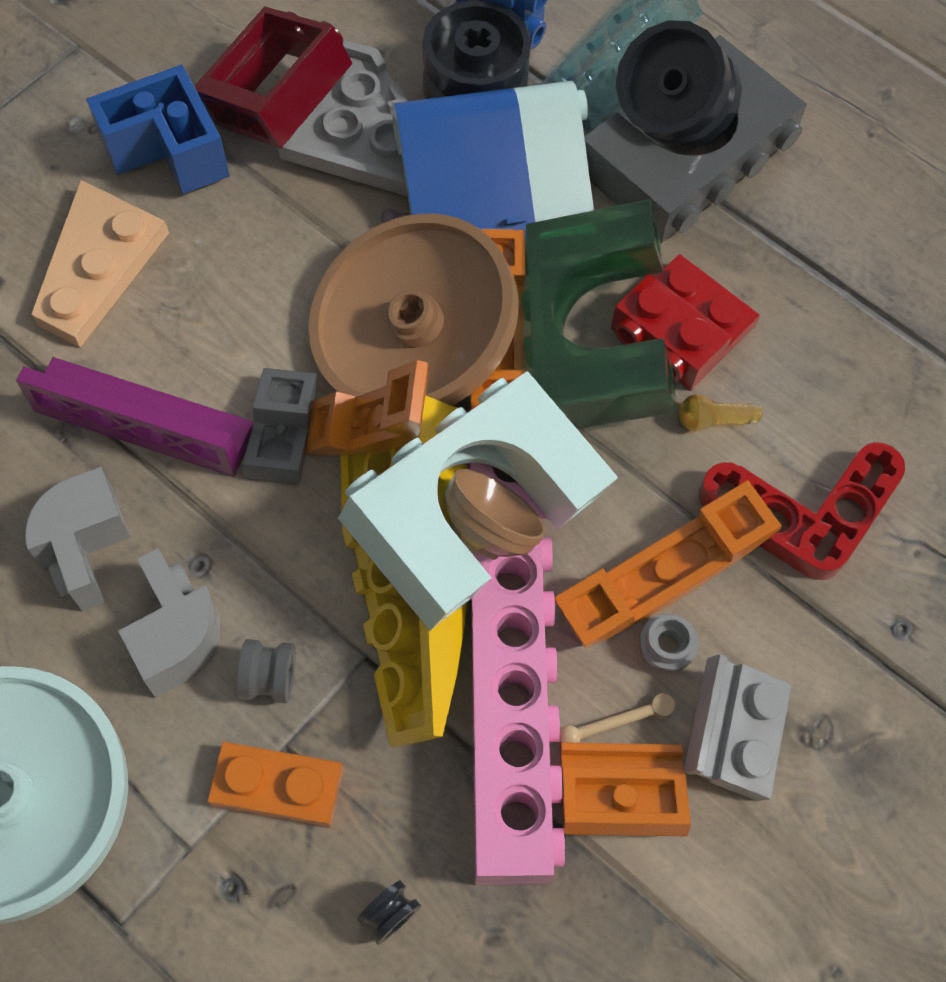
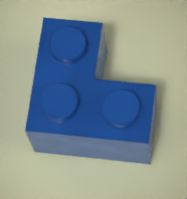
M183 64L86 98L100 140L117 175L165 158L183 194L230 177L221 137Z

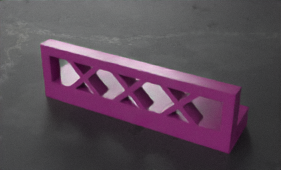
M52 357L44 373L23 366L16 379L34 412L231 477H235L247 451L254 425L253 421Z

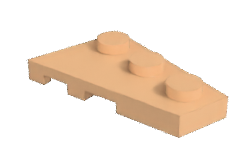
M80 180L31 313L36 325L81 348L167 237L169 231L166 221Z

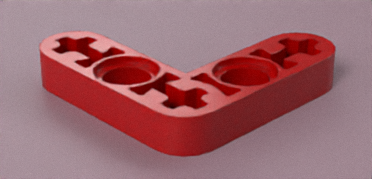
M881 442L865 445L857 453L817 513L806 508L744 467L732 462L716 464L707 471L699 489V499L704 507L720 497L716 493L718 488L724 486L726 482L737 487L748 480L767 507L781 512L788 522V529L786 531L775 533L759 546L803 575L814 580H827L833 578L847 563L902 480L906 470L905 461L901 453L891 445ZM877 462L884 467V470L869 490L866 486L861 485V483L870 471L871 466ZM850 499L858 503L863 510V520L848 522L841 518L836 511V501ZM829 531L839 536L829 550L828 556L823 561H819L813 556L816 547L820 545Z

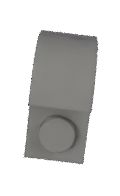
M102 467L66 479L47 490L39 498L29 514L25 538L28 551L43 571L49 569L54 585L61 597L70 594L82 612L104 603L88 553L128 539L131 536L115 492Z
M159 548L137 558L162 608L118 630L143 681L155 698L200 673L215 654L221 633L218 610L207 586L204 585L194 591L180 562L178 561L168 566Z

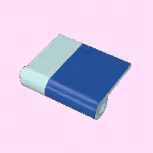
M573 81L392 103L394 138L398 154L402 155L410 214L433 213L448 215L467 221L479 229L525 230V241L596 231L582 121L587 119L588 114L584 90H577Z

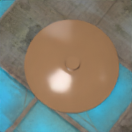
M431 213L407 215L384 222L368 230L350 243L329 266L316 289L310 309L308 325L309 342L315 363L321 374L337 392L357 397L386 386L388 371L415 360L427 362L429 374L426 396L452 406L469 396L492 375L511 344L519 310L515 278L505 257L493 240L478 227L467 221L448 215Z

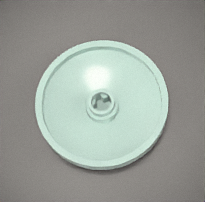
M16 666L0 667V924H6L46 911L74 893L91 877L109 853L118 836L128 798V769L125 754L113 725L97 703L83 690L64 678L38 669Z

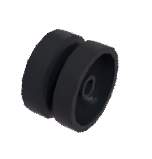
M479 0L454 3L436 13L425 27L422 43L424 64L423 93L425 99L528 86L532 39L526 23L514 11L495 2Z
M668 20L643 31L629 44L620 60L615 84L619 105L635 126L660 144L670 149L691 150L709 144L726 131L739 110L742 93L738 67L708 30L691 21Z

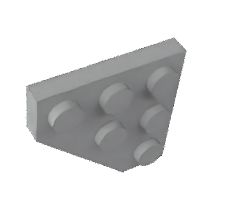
M344 40L343 46L353 64L282 149L278 148L280 159L408 196L402 155L398 154L392 124V103L407 102L408 100L398 84L395 85L386 70V63L378 49Z

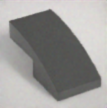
M263 368L252 407L254 425L243 462L245 478L300 484L306 456L305 450L312 403L316 395V373Z

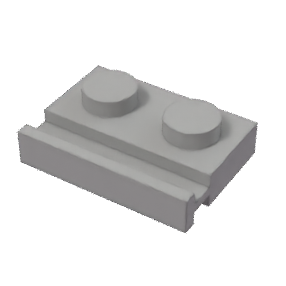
M722 654L709 657L706 661L683 772L707 778V782L755 801L771 799L792 684L745 664L736 665L727 661L728 657Z

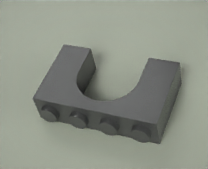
M721 35L715 39L738 67L742 84L739 110L728 129L723 132L727 140L725 146L704 155L689 156L676 154L658 146L619 112H616L584 136L590 182L661 244L675 232L684 233L691 228L699 218L701 211L711 203L715 206L721 204L730 195L735 184L745 176L752 178L757 175L765 166L769 157L780 149L782 152L788 150L797 141L803 129L800 126V122L807 103Z

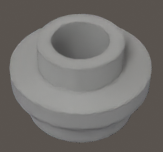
M667 613L657 615L645 624L640 635L639 645L643 657L651 666L661 671L675 672L686 668L693 661L698 652L699 640L696 630L689 621L679 615ZM664 636L673 638L678 645V650L675 652L662 650L658 644V639Z

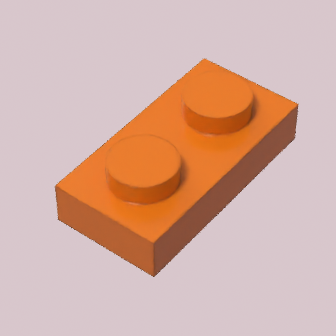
M223 741L207 802L211 807L331 828L344 769L341 762Z

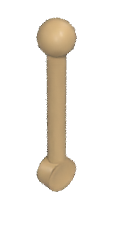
M660 693L653 698L649 705L579 728L566 725L560 729L559 743L560 745L562 742L580 743V740L653 715L659 719H666L675 710V701L669 694Z

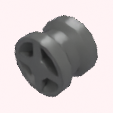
M246 639L242 646L238 665L237 695L239 699L252 700L257 695H268L274 702L288 703L295 675V644L281 643L276 648L264 647L259 640Z

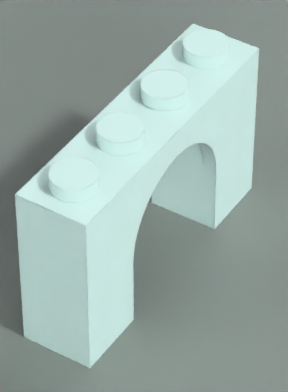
M528 371L511 383H508L504 378L497 380L479 396L477 401L480 405L468 413L462 407L456 409L437 425L435 431L438 434L424 444L419 438L410 441L392 457L391 462L394 464L392 467L379 476L374 470L366 472L345 491L349 498L338 519L430 631L473 598L492 578L454 533L441 512L438 502L437 485L439 475L443 471L464 463H481L504 471L517 481L557 530L593 503L618 479L617 475Z

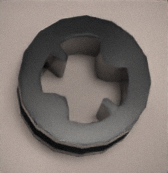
M401 880L392 884L376 897L357 918L362 926L371 925L374 928L375 933L372 938L377 945L383 943L396 933L421 907L417 899L408 900L405 898L404 890L406 886Z

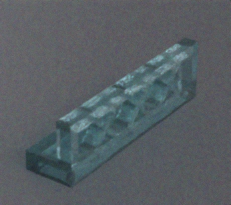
M623 0L540 85L573 81L577 90H584L587 99L588 114L587 119L582 121L583 130L594 129L619 103L615 87L618 65L629 44L647 28L668 20L691 21L695 23L703 15L698 1Z

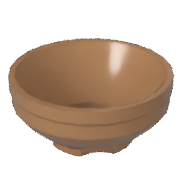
M460 469L455 472L444 492L447 513L451 520L449 526L469 551L476 555H484L492 560H496L499 557L528 554L540 544L546 534L545 525L539 515L524 499L499 481L483 473L470 469Z

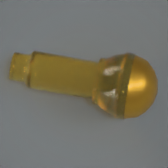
M694 394L688 396L681 403L679 419L681 424L688 430L700 432L715 424H751L752 422H760L762 420V407L753 406L751 403H715L714 400H710L701 394Z

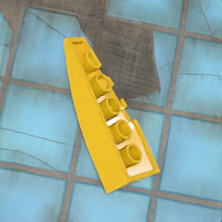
M425 396L421 431L417 438L424 444L438 434L435 431L437 425L458 408ZM405 445L374 453L340 455L342 509L349 498L345 494L346 489L360 476L370 470H374L378 476L394 465L391 462L392 457ZM467 463L446 469L438 478V502L448 525L451 520L447 513L444 492L455 472L460 469H467ZM342 524L345 546L354 549L358 564V570L352 573L356 594L365 595L370 619L363 623L367 645L374 646L377 649L380 666L376 670L374 677L389 745L401 747L442 737L457 676L467 602L430 631Z

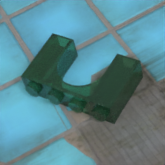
M650 199L526 224L525 277L529 279V289L522 291V306L526 320L528 322L531 321V335L524 337V351L529 367H533V377L577 429L677 413L673 364L663 338L610 348L593 349L574 344L564 337V327L569 312L575 303L590 290L610 282L647 276L649 273L651 275L663 273L659 227Z

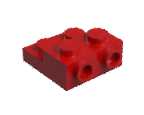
M679 253L655 277L649 273L615 306L611 329L615 331L617 337L625 346L639 350L653 361L658 370L667 379L675 382L678 381L688 390L692 391L756 326L760 314Z

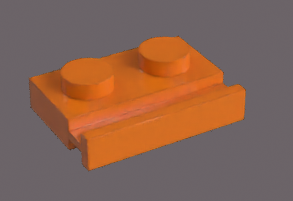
M562 742L560 763L562 771V819L564 834L688 837L691 818L686 773L683 772V746L678 744Z

